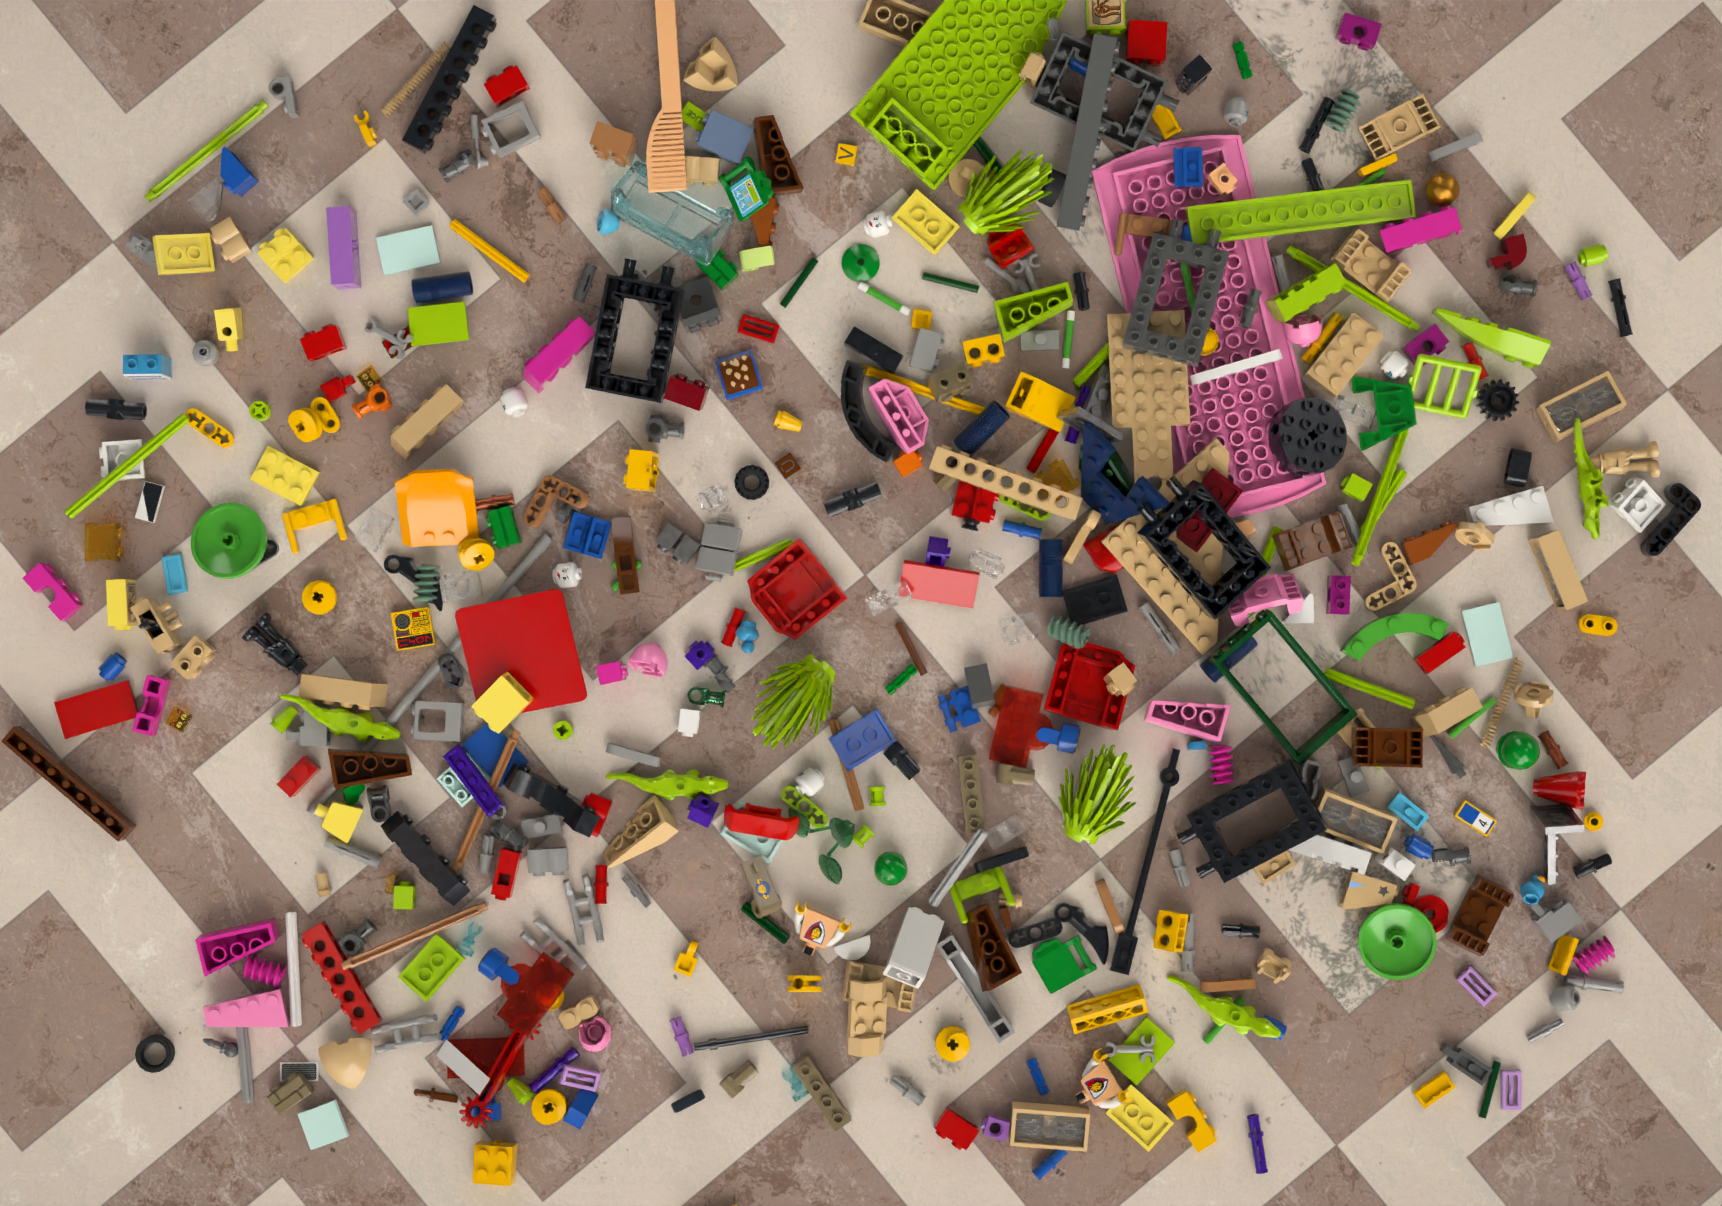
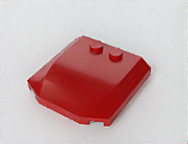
M800 538L747 580L753 604L776 632L784 634L793 640L798 639L847 599L842 588Z
M1088 642L1083 648L1076 649L1074 645L1063 644L1059 650L1043 710L1101 728L1118 731L1127 695L1123 697L1120 694L1116 697L1115 694H1110L1106 688L1107 683L1103 678L1123 662L1133 674L1135 665L1129 662L1120 651Z

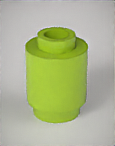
M1596 244L1580 249V252L1577 254L1578 262L1584 267L1603 263L1604 260L1608 259L1606 246Z

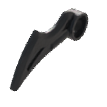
M390 555L385 558L384 568L387 572L391 574L400 573L412 583L420 581L415 578V575L421 572L416 570V565L412 558ZM391 559L399 561V567L395 570L389 568L388 564ZM437 576L434 579L439 581V583L433 585V587L437 588L438 591L432 592L433 595L437 596V599L432 600V602L435 603L434 605L439 611H442L443 588L440 576Z
M1064 902L1057 904L1054 908L1056 919L1064 923L1069 922L1089 941L1100 961L1105 965L1109 949L1107 927L1091 924L1086 919L1082 908L1071 906ZM1062 907H1066L1069 910V914L1065 918H1061L1058 914L1059 909Z

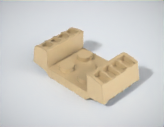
M1424 94L1358 127L1375 161L1383 159L1391 153L1441 128Z
M1353 229L1330 260L1336 263L1342 271L1370 293L1388 304L1411 275L1412 270L1403 262L1398 264L1367 240L1369 236L1363 231Z
M848 960L841 999L849 1002L850 980L862 982L878 981L882 976H885L883 975L885 966ZM886 976L887 1007L897 1008L898 1011L912 1012L917 988Z

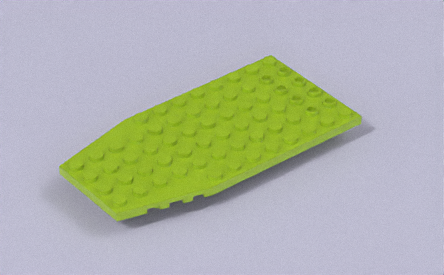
M943 0L848 115L932 191H935L1028 79L1019 80V72L1030 53L1034 54L1037 52L1042 54V50L1050 38L1047 20L1056 18L1058 21L1067 1Z

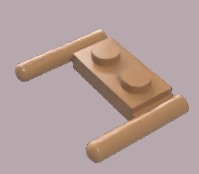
M1119 213L1114 254L1117 256L1122 254L1124 233L1153 238L1154 233L1166 236L1169 234L1172 220Z

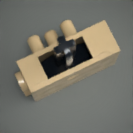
M141 597L134 601L135 605L130 607L140 624L138 625L139 628L143 629L157 654H169L184 645L175 631L183 626L182 621L178 619L173 623L170 622L179 617L178 612L174 610L167 615L165 614V611L172 608L170 601L160 605L157 598Z

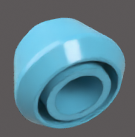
M604 209L599 213L597 231L601 235L611 234L619 229L620 219L617 218L615 213L608 209Z

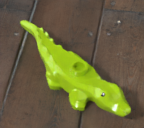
M1576 418L1574 422L1573 443L1575 444L1574 453H1576L1577 479L1580 486L1579 497L1585 505L1582 525L1590 531L1593 539H1598L1600 537V508L1608 507V498L1603 493L1601 487L1604 479L1600 469L1594 468L1585 450L1580 418Z
M289 694L280 695L281 699L293 701L302 706L313 718L326 725L337 737L348 734L354 736L360 742L367 741L369 735L379 740H396L400 737V731L388 723L373 722L372 719L374 718L371 713L355 714L350 712L348 707L324 709L302 697Z
M669 769L655 778H642L630 773H610L605 777L606 779L628 781L644 791L655 793L669 801H672L676 796H686L689 799L696 800L699 792L713 794L728 788L727 780L714 776L699 778V771L694 769L685 774H676L673 770Z
M1172 975L1167 977V980L1182 986L1218 1026L1228 1024L1234 1027L1241 1035H1246L1249 1030H1252L1260 1037L1278 1038L1280 1036V1029L1269 1020L1255 1017L1256 1010L1253 1006L1237 1005L1230 996L1211 998L1183 979Z

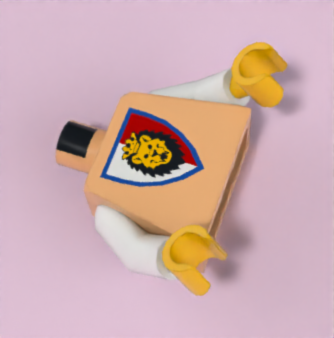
M797 900L794 925L796 933L800 935L799 939L806 941L802 950L805 954L813 956L817 946L822 949L826 946L831 947L842 939L853 924L851 922L850 925H846L844 923L846 918H842L840 922L836 918L807 907L808 902H806L805 906H800L799 900Z
M1102 1048L1094 1051L1092 1059L1088 1062L1082 1074L1080 1082L1084 1090L1077 1093L1076 1097L1081 1105L1091 1099L1095 1106L1114 1109L1124 1102L1131 1101L1132 1098H1126L1125 1094L1129 1090H1122L1105 1061L1101 1062L1108 1055L1101 1056L1100 1051Z

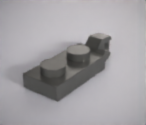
M1443 1044L1440 1051L1448 1056L1446 1061L1482 1086L1493 1071L1461 1048L1455 1046L1452 1050Z

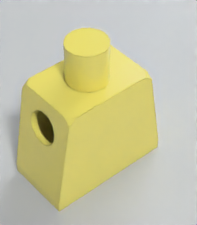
M241 307L214 310L219 341L225 340L226 351H238L237 339L243 338Z
M333 800L330 807L318 804L314 814L324 818L321 825L322 828L348 843L361 816L363 807Z

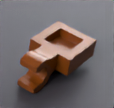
M1001 683L994 694L995 705H993L988 714L995 718L1002 707L1007 710L1018 693Z

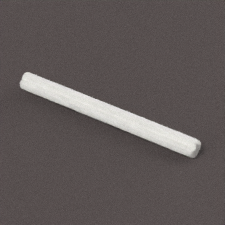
M287 912L285 919L291 1026L297 1027L302 1025L297 913Z

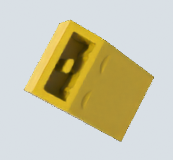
M1020 372L1005 407L1012 413L1061 432L1065 422L1057 418L1058 412L1072 408L1076 397L1036 377Z

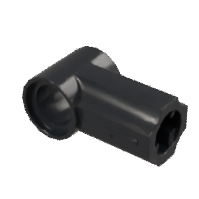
M898 741L883 753L908 780L921 770Z

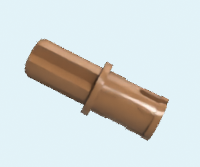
M547 187L541 188L537 194L544 203L545 210L549 211L556 225L563 222L567 218L557 205L558 201L554 200Z

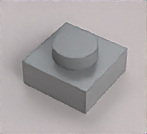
M417 189L403 201L416 216L431 204Z

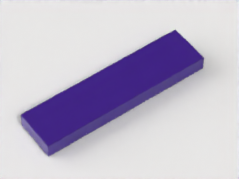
M457 744L443 756L488 817H491L504 806V803L460 744Z

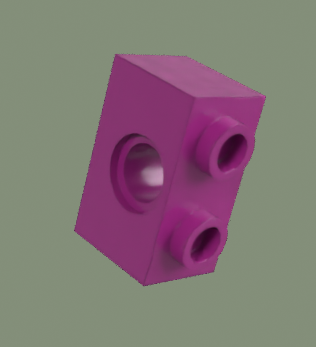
M1345 12L1341 18L1335 39H1338L1340 43L1345 45H1357L1361 50H1372L1376 44L1382 24ZM1354 29H1359L1362 32V37L1355 36Z
M1435 323L1401 349L1415 366L1419 354L1431 356L1436 353L1438 355L1446 349L1445 345L1449 340ZM1423 342L1430 344L1429 352L1422 348Z
M1328 576L1326 614H1350L1351 576Z

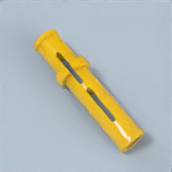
M1333 313L1323 327L1320 337L1310 343L1309 348L1300 357L1302 361L1306 360V364L1311 365L1317 354L1324 350L1323 346L1344 320L1342 316L1338 317L1340 314Z

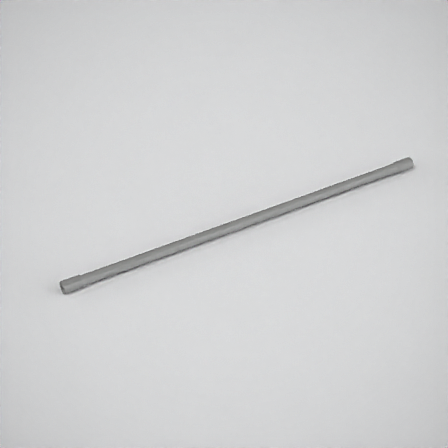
M544 534L534 545L530 553L486 603L502 600L554 540L547 534ZM460 635L455 638L442 654L454 655L462 646ZM438 659L384 722L393 726L441 671ZM445 659L443 665H446L449 660ZM371 736L359 751H372L380 740ZM333 781L308 807L307 811L314 817L317 816L314 812L318 804L325 806L338 790L334 788Z

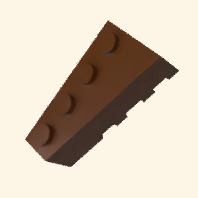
M774 115L754 117L753 128L759 169L763 170L771 180L773 196L801 193L804 189L803 185L799 180L796 168L792 163Z

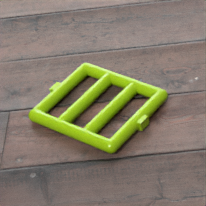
M1419 354L1413 373L1409 375L1407 381L1409 386H1412L1413 397L1423 363L1435 364L1424 403L1414 401L1415 409L1462 419L1467 418L1473 397L1476 398L1478 392L1476 387L1482 370L1481 366ZM1442 366L1454 368L1443 406L1432 405ZM1461 370L1473 372L1462 409H1451L1450 406Z

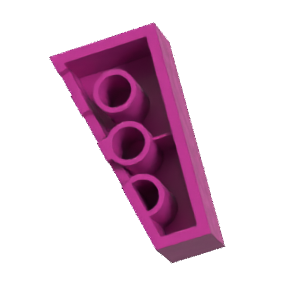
M580 316L576 320L571 319L566 324V329L562 333L560 331L557 332L552 338L553 341L548 346L545 344L538 351L539 355L535 358L531 357L524 364L526 367L523 379L539 394L544 390L543 384L546 381L551 382L558 374V369L560 367L562 369L565 368L573 359L571 356L573 354L577 356L594 339L596 332Z
M275 918L199 935L195 942L204 976L275 942L280 936Z

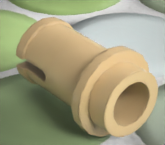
M328 872L315 874L318 887L316 894L319 897L330 896L332 891L331 889L329 890Z
M1019 893L1013 895L1015 900L1013 906H1016L1017 909L1022 907L1023 895H1019ZM999 894V899H1006L1004 894ZM999 900V906H1009L1006 900Z

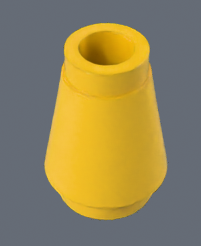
M778 410L773 425L780 429L799 432L803 421L784 410Z

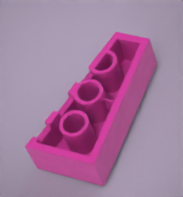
M1451 205L1440 208V212L1435 214L1432 211L1423 213L1421 218L1415 220L1413 217L1404 219L1402 224L1396 226L1394 223L1384 225V229L1380 230L1387 254L1413 247V244L1428 243L1433 238H1446L1453 232L1456 234L1463 233L1456 207L1451 208Z

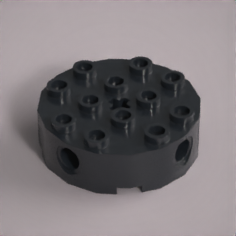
M1304 397L1284 405L1272 417L1268 429L1269 447L1272 454H1275L1276 459L1280 462L1279 465L1285 471L1297 476H1312L1335 467L1343 457L1347 444V430L1340 413L1330 403L1319 398Z

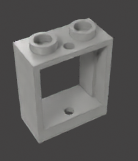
M523 101L481 120L483 126L480 128L485 138L489 136L491 140L489 147L493 155L497 154L499 158L541 139ZM519 111L530 134L500 148L489 125Z

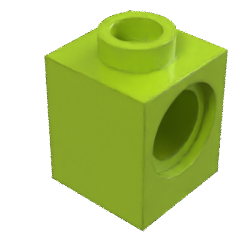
M1352 473L1349 476L1345 475L1340 484L1343 486L1340 491L1362 502L1365 500L1373 484Z
M399 881V884L394 886L393 909L413 910L416 908V885H411V881Z

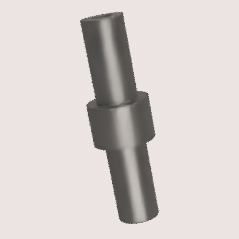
M628 874L621 878L631 890L630 893L634 898L637 897L644 907L647 908L651 902L642 892L643 889L640 885H636Z
M1560 1018L1549 1025H1542L1539 1027V1030L1526 1037L1531 1043L1543 1036L1551 1035L1552 1031L1564 1026V1023Z

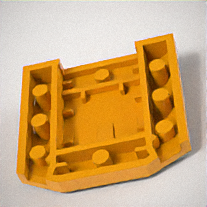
M453 468L414 470L400 480H395L403 544L410 547L460 545L467 538L480 539L473 476L460 474L458 470Z

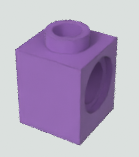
M988 1113L987 1118H983L980 1129H983L984 1136L1006 1142L1011 1121ZM998 1123L1000 1124V1129L998 1131H991L990 1125Z

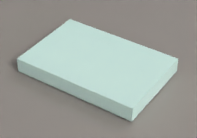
M432 225L376 238L385 276L441 264Z
M1499 602L1461 611L1474 667L1513 658Z
M740 801L735 809L744 811L745 803ZM726 825L720 833L757 857L761 855L762 859L767 863L771 862L783 840L732 832Z

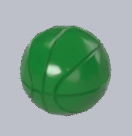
M885 852L875 861V876L885 885H897L907 875L906 860L896 852Z

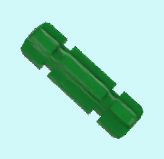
M1242 41L1234 43L1233 49L1237 53L1235 56L1239 69L1242 70V79H1249L1253 76V73L1249 69L1250 63L1247 53L1244 51V43Z
M910 664L905 672L902 671L892 680L891 684L889 683L885 687L889 695L894 694L897 688H900L910 679L911 675L914 676L917 673L914 665Z

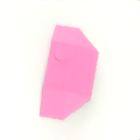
M883 379L869 387L868 391L874 409L894 442L907 455L925 444L929 419L910 387L888 379Z

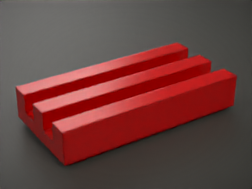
M743 314L738 333L774 344L780 325ZM745 320L753 321L765 326L775 328L774 332L751 324L745 323ZM743 327L753 329L762 333L772 335V338H768L742 329Z

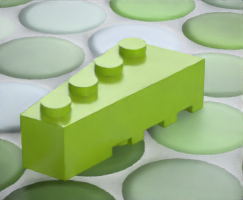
M1331 263L1266 300L1265 303L1275 321L1285 323L1296 314L1308 310L1312 304L1324 301L1326 299L1325 296L1330 293L1335 294L1341 291L1346 281L1337 264Z
M1068 282L993 301V309L1003 344L1070 308L1073 304V298Z

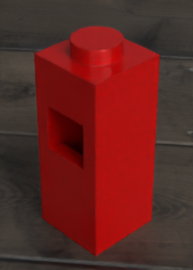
M1450 632L1413 659L1424 674H1429L1466 648L1463 644L1465 640L1459 633Z
M508 848L501 849L491 894L495 895L496 899L506 901V898L512 897L522 855L521 851L515 852Z

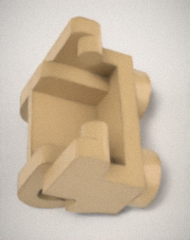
M1265 948L1257 961L1256 973L1259 975L1263 973L1273 978L1272 982L1275 984L1280 980L1284 981L1291 973V961L1288 958H1279L1274 955L1273 950Z

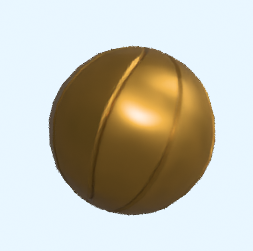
M1441 172L1429 178L1425 186V192L1428 200L1434 205L1447 206L1457 199L1460 187L1453 175Z

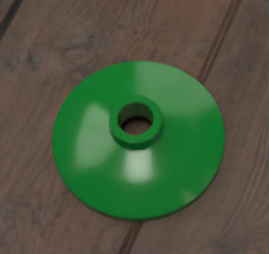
M853 245L845 251L842 257L843 272L849 279L855 282L869 281L879 270V256L868 245ZM863 259L864 264L858 265L857 260Z

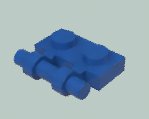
M968 685L951 691V700L947 701L945 694L937 696L940 703L938 706L943 711L946 719L944 722L949 727L950 733L957 730L956 722L960 721L963 728L981 722L977 709H972ZM952 705H955L958 713L955 717L952 716L949 708Z

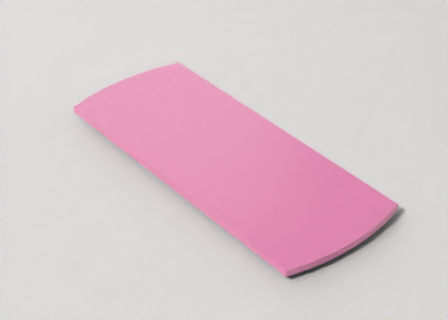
M1206 135L1160 143L1158 147L1151 145L1118 157L1091 172L1092 177H1094L1093 182L1125 312H1132L1152 238L1124 233L1122 254L1119 256L1115 255L1114 249L1119 213L1167 220L1176 219V228L1180 220L1184 222L1179 239H1181L1183 227L1185 225L1188 226L1186 207L1255 199L1256 196L1241 135ZM1202 147L1203 186L1174 188L1173 149ZM1222 163L1226 164V167L1238 180L1235 184L1236 188L1228 195L1226 192L1220 195L1207 179V176ZM1225 176L1221 177L1222 182L1226 183L1228 181ZM1266 237L1218 243V249L1229 252L1228 262L1209 326L1218 335V347L1209 355H1201L1198 367L1187 365L1190 425L1171 426L1173 476L1215 438L1229 452L1228 479L1243 490L1227 512L1230 518L1254 514L1281 506L1303 497L1326 484L1324 472L1312 476H1297L1285 471L1279 465L1280 462L1276 459L1275 454H1272L1269 447L1268 429L1272 417L1284 405L1304 398L1305 395L1292 342L1285 335L1283 322L1275 321L1265 303L1266 300L1279 294ZM1171 260L1169 263L1166 262L1165 272L1162 274L1160 289L1157 292L1155 307L1152 312L1185 310V330L1187 333L1191 311L1180 266L1181 263L1176 264L1175 261ZM1188 265L1195 297H1197L1204 269L1200 267L1196 269L1194 266ZM1250 288H1253L1254 290H1260L1262 294L1257 305L1258 312L1254 315L1251 329H1247V327H1240L1239 323L1244 311L1242 309L1243 305L1246 304ZM1277 349L1281 351L1283 359L1201 384L1192 385L1191 375Z

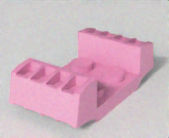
M1272 574L1260 577L1228 609L1235 626L1238 627L1249 623L1248 613L1284 604L1289 615L1302 610L1303 597L1294 574Z

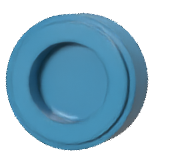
M1205 741L1187 743V750L1207 749Z

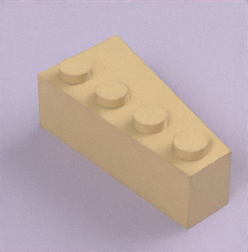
M447 384L443 388L441 386L433 392L434 396L429 401L425 399L419 405L420 409L416 413L411 412L405 418L406 422L402 426L397 425L391 431V446L406 461L412 457L410 452L414 448L420 449L424 445L427 435L431 436L439 429L440 422L445 423L462 406L463 400Z
M302 674L299 697L306 698L313 703H317V700H323V704L335 705V702H339L341 707L352 708V705H359L358 709L370 710V707H385L388 684Z

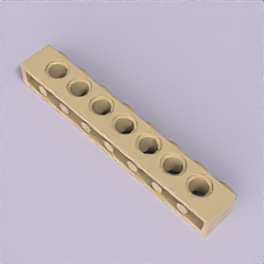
M943 444L941 447H936L929 467L930 470L1075 521L1083 499L1079 497V493L1071 490L1068 493L1061 491L1062 487L1055 484H1050V486L1042 484L1043 480L1032 477V480L1024 477V473L1015 470L1014 473L1006 471L1007 467L996 464L995 467L988 465L989 461L979 457L977 460L972 459L970 454L960 451L959 454L952 452L951 447ZM949 457H954L957 460V465L953 468L948 467L946 464V460ZM966 464H973L975 466L973 474L965 472L964 467ZM985 470H990L993 473L992 480L987 481L983 478ZM1009 477L1012 482L1011 486H1002L1001 479ZM1022 483L1029 485L1030 490L1026 494L1021 493L1019 490V486ZM1039 490L1047 492L1048 497L1046 500L1038 498L1037 493ZM1058 496L1065 498V506L1059 507L1056 504L1055 500Z

